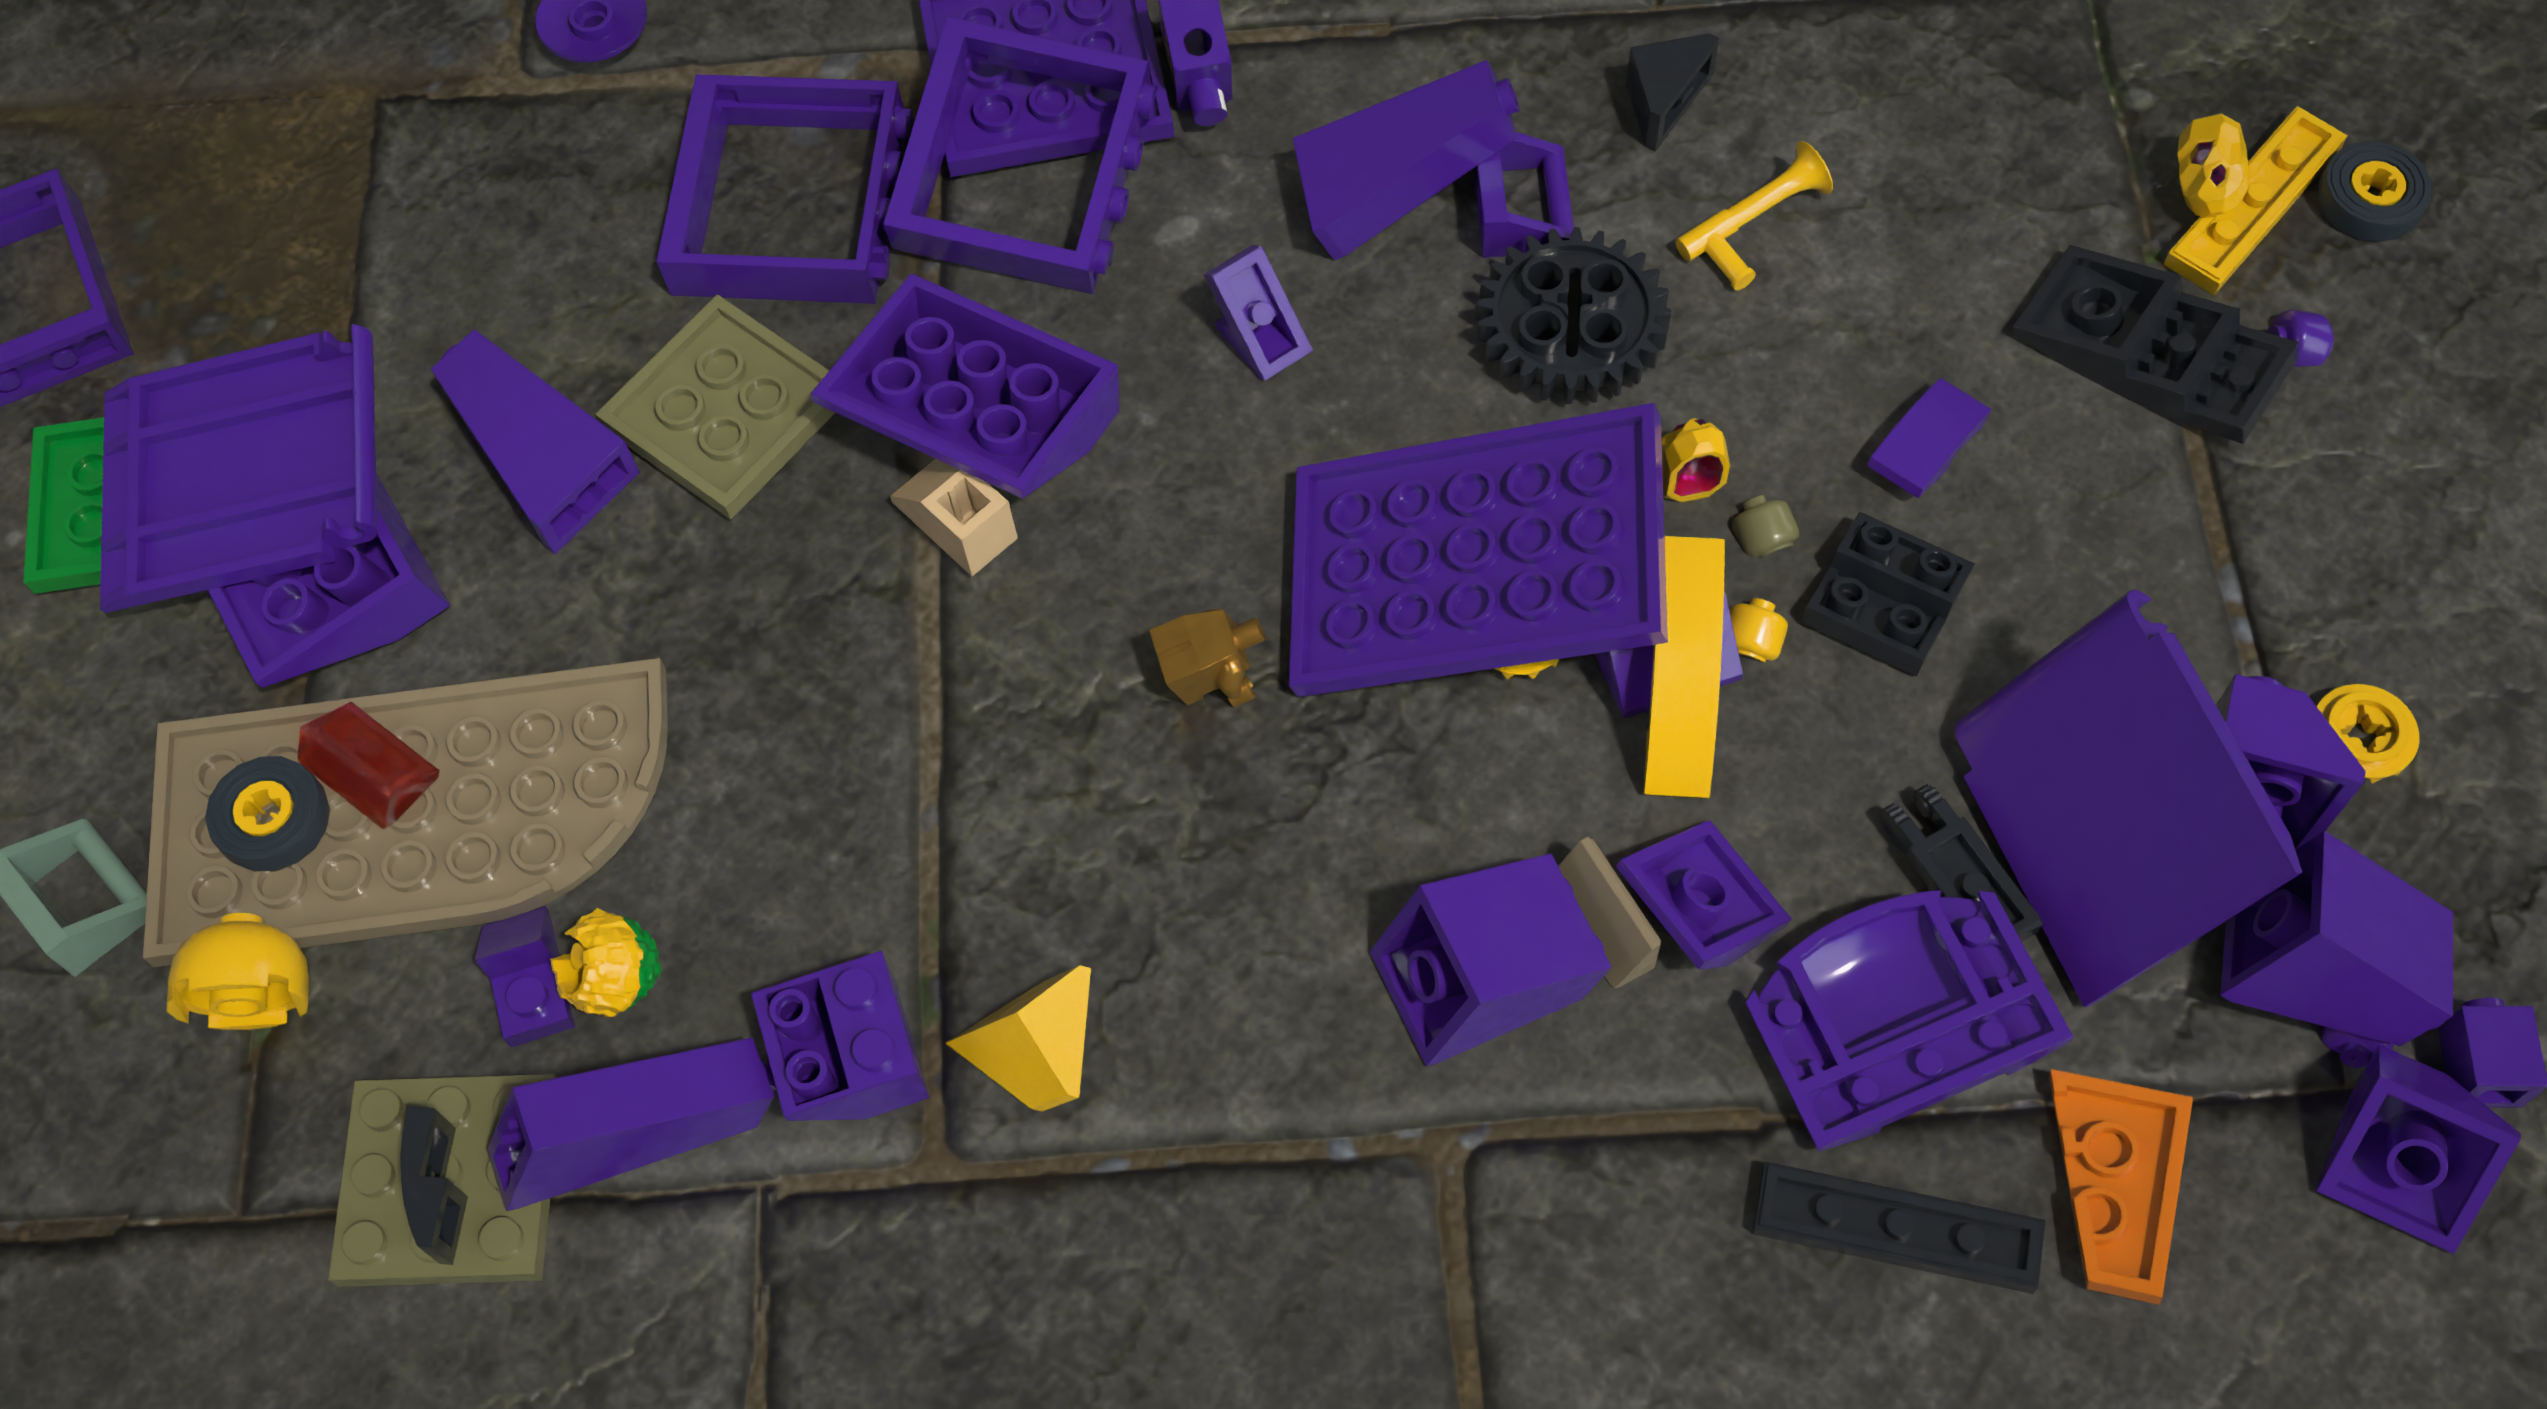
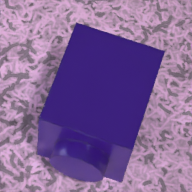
M2498 998L2474 999L2463 1003L2460 1009L2453 1014V1017L2449 1018L2438 1028L2446 1074L2487 1107L2522 1108L2547 1088V1075L2533 1006H2505L2504 1000Z

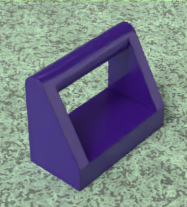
M1516 132L1517 138L1473 168L1483 258L1506 256V248L1509 246L1525 253L1526 236L1529 235L1536 238L1541 245L1547 244L1549 230L1553 228L1558 232L1562 241L1570 240L1574 224L1565 155L1561 145ZM1543 168L1550 224L1507 212L1502 171Z

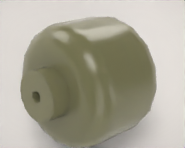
M1760 495L1741 504L1744 512L1732 520L1731 528L1747 555L1762 558L1779 550L1794 546V542L1799 538L1800 531L1787 502L1782 499L1767 502L1765 495Z

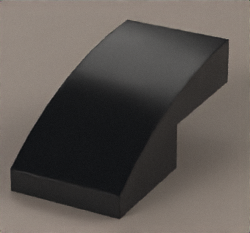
M407 1106L401 1146V1184L408 1223L416 1245L439 1264L453 1265L468 1197L460 1189L445 1178L456 1128L435 1108Z

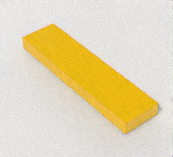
M2297 106L2248 161V190L2240 204L2227 214L2207 218L2200 216L2170 250L2163 265L2214 296L2326 167L2332 157L2342 148L2348 135Z

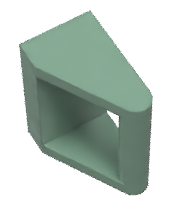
M80 819L0 849V896L44 953L74 977L145 924L147 892L89 820ZM79 851L121 905L69 925L36 882Z

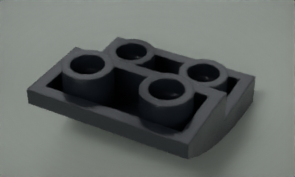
M1859 512L1837 548L1829 570L1808 603L1801 623L1917 676L1946 623L1975 563Z

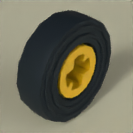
M2365 141L2354 143L2337 152L2325 168L2318 185V203L2324 216L2339 231L2356 239L2374 242L2398 239L2412 230L2418 224L2431 200V179L2425 166L2409 151L2385 142ZM2370 186L2381 190L2378 196L2368 193Z
M282 756L258 757L237 765L220 779L208 799L205 821L211 841L230 862L252 871H277L298 863L316 848L327 830L330 807L323 785L304 765ZM274 803L280 809L279 813L271 812L270 815L274 819L262 825L256 819L257 814L265 815L266 812L262 808Z

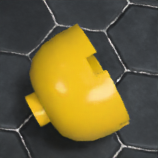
M231 913L223 916L220 923L203 927L186 939L172 959L168 976L167 1012L179 1021L189 1024V1011L197 1014L208 1015V1028L252 1030L286 1024L287 1011L294 1008L297 1009L300 1017L307 1013L309 998L307 959L295 940L281 929L263 923L262 917L258 915Z

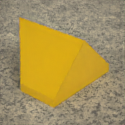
M1079 965L1039 983L945 1044L1030 1109L1042 1112L1079 1098L1091 968Z

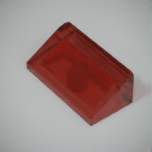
M349 702L300 726L298 761L380 828L385 829L396 822L439 778V769L353 702Z

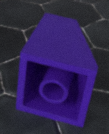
M2323 831L2295 850L2302 870L2301 874L2226 920L2220 995L2230 1002L2397 1046H2402L2424 1032L2439 1027L2447 1019L2453 1017V912L2326 831Z
M1552 854L1420 885L1370 950V954L1426 1067L1440 1063L1582 1000L1612 968L1605 955L1602 942L1593 933L1575 899L1570 883L1562 875Z

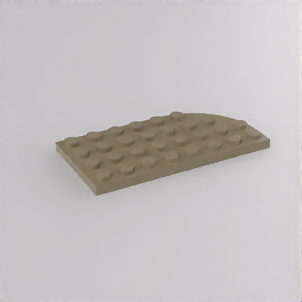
M660 658L157 723L143 959L153 967L171 965L174 955L186 939L203 927L220 923L223 916L231 913L258 915L262 917L263 923L281 929L295 940L300 948L495 922L532 911L556 900L595 874L617 853L643 818L656 792L667 749V683L664 664ZM282 756L304 765L323 785L330 807L327 830L316 848L298 863L277 871H252L230 862L211 841L205 821L208 799L220 779L237 765L258 757ZM274 803L266 805L262 808L266 814L258 813L256 819L262 825L274 819L270 813L278 814L280 809Z

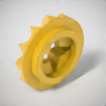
M2365 684L2345 685L2326 694L2316 706L2366 770L2365 778L2369 780L2371 785L2385 777L2392 775L2397 777L2414 759L2419 747L2417 722L2408 707L2390 692ZM2356 721L2362 724L2365 733L2379 736L2370 744L2368 752L2367 748L2363 747L2360 738L2348 736Z

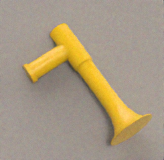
M1798 141L1795 145V160L1784 173L1735 205L1721 210L1675 240V244L1681 256L1690 262L1706 252L1729 279L1734 290L1738 291L1745 288L1753 281L1756 273L1752 268H1748L1725 239L1736 233L1741 226L1800 191L1816 189L1824 195L1830 194L1833 190V181L1822 157L1810 144L1805 141Z

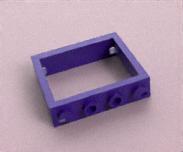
M947 17L883 224L892 249L1093 294L1098 275H1105L1107 266H1111L1114 242L1109 241L1113 222L1121 224L1126 214L1129 189L1123 187L1128 170L1137 171L1141 161L1144 138L1138 136L1142 120L1143 118L1151 120L1155 111L1154 100L1158 85L1151 84L1148 61ZM973 59L1121 92L1076 251L926 217Z
M696 74L657 257L658 267L670 295L715 297L718 294L722 298L876 304L879 280L887 281L890 270L889 249L885 246L887 234L883 224L904 158V153L901 151L902 141L910 139L913 128L912 109H904L898 82ZM728 125L878 130L856 260L702 254Z
M57 168L0 190V248L63 224L92 309L0 344V407L134 354L82 203Z

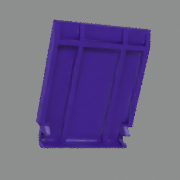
M351 324L352 342L349 343L341 342L331 333L322 331V334L314 333L131 377L105 392L100 583L101 611L108 613L335 561L334 550L362 544L376 537L373 335L370 330L363 326Z
M2135 589L2119 598L1958 720L1954 726L1957 741L1972 768L1963 777L2030 905L2042 919V928L2084 1007H2090L2302 873L2290 833L2174 633H2166L2168 627L2165 624L2151 623L2142 616L2139 609L2150 602L2151 598Z

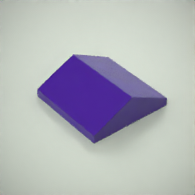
M1710 820L1621 859L1616 866L1698 970L1731 965L1785 928L1792 920Z

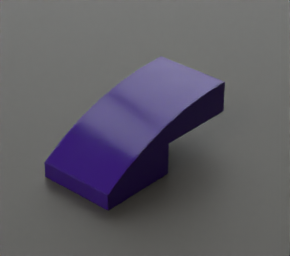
M1940 378L1893 428L1871 456L1867 466L1919 499L1947 471L1955 454L1983 428L1992 409Z

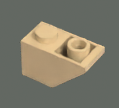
M934 459L890 496L894 505L971 576H974L1018 539L1009 501L988 482L938 459Z

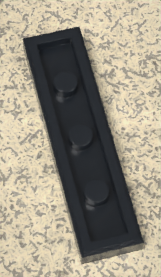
M1765 1161L1762 1168L1752 1234L2033 1294L2039 1285L2046 1220Z

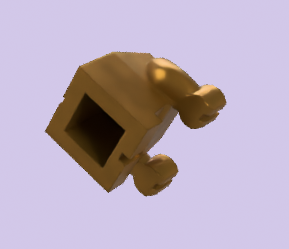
M1215 608L1201 613L1183 615L1149 630L1166 685L1187 705L1204 699L1203 695L1215 689H1221L1227 695L1234 708L1255 699L1256 694L1251 690L1253 685L1244 674L1251 667L1245 649L1266 640L1263 628L1256 617L1237 625L1223 609Z

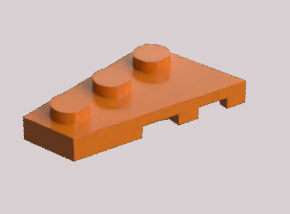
M2050 1069L2049 1082L2086 1289L2160 1305L2163 1297L2193 1097Z

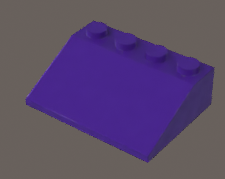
M911 273L811 392V400L820 406L1023 499L1086 455L1119 413L1118 364Z
M377 473V535L374 539L362 544L334 550L335 561L208 590L255 683L262 688L398 641L451 606Z

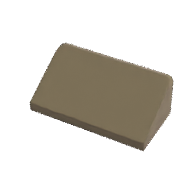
M1589 836L1582 839L1558 867L1564 878L1570 883L1575 899L1593 933L1602 942L1605 955L1612 966L1604 975L1605 979L1611 987L1620 988L1655 968L1661 940L1595 841L1590 839Z

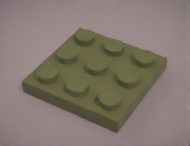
M717 294L595 416L601 424L623 439L629 448L731 520L836 412L820 406L811 400V392L829 372L828 369Z
M555 1074L355 1081L328 1280L337 1287L542 1281L550 1198L519 1209L506 1211L487 1149L512 1087L557 1078ZM407 1106L435 1108L456 1128L445 1178L460 1189L468 1197L453 1265L439 1264L416 1245L408 1223L401 1184V1146Z

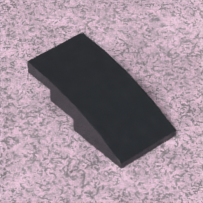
M2073 245L2068 246L2013 326V333L2016 337L2066 368L2102 387L2181 423L2241 444L2245 443L2296 363L2299 353L2298 341L2240 325V308L2183 293L2181 275Z

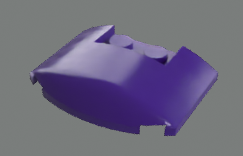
M1941 890L1927 891L1895 897L1851 912L1811 934L1777 962L1779 969L1773 973L1759 997L1755 990H1753L1746 1001V1007L1818 1152L1881 1132V1127L1999 1075L2005 1073L2006 1076H2009L2073 1040L2069 1027L1994 892L1978 891L1979 901L1956 897H1940Z

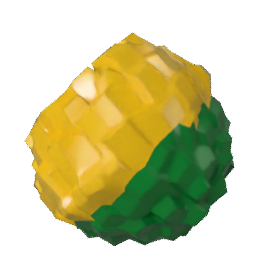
M599 908L590 914L582 916L575 926L565 932V935H571L579 941V943H575L572 946L571 953L562 954L550 959L560 997L574 1004L578 1010L584 1011L587 1014H602L606 1018L615 1017L619 1012L630 1010L636 1002L644 999L647 996V990L653 988L656 979L662 972L659 963L660 951L657 950L655 940L651 938V935L645 929H641L636 920L608 913Z

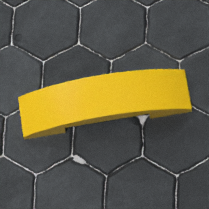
M1665 536L1668 643L1654 645L1650 719L1646 739L1643 794L1709 798L1714 762L1721 672L1725 539Z

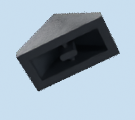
M1708 33L1630 47L1626 86L1645 147L1656 152L1713 76L1719 44L1718 37Z

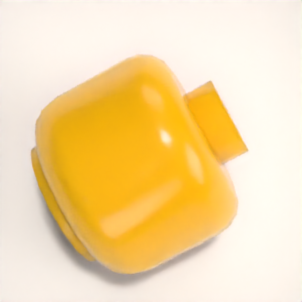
M1752 598L1750 604L1739 603L1729 608L1737 649L1740 655L1764 663L1766 660H1775L1779 656L1788 630V623L1782 615L1774 612L1775 604L1763 599Z

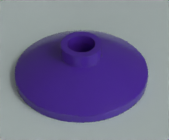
M542 0L536 13V29L545 47L560 58L573 62L601 61L623 52L638 39L646 24L647 5L645 0Z

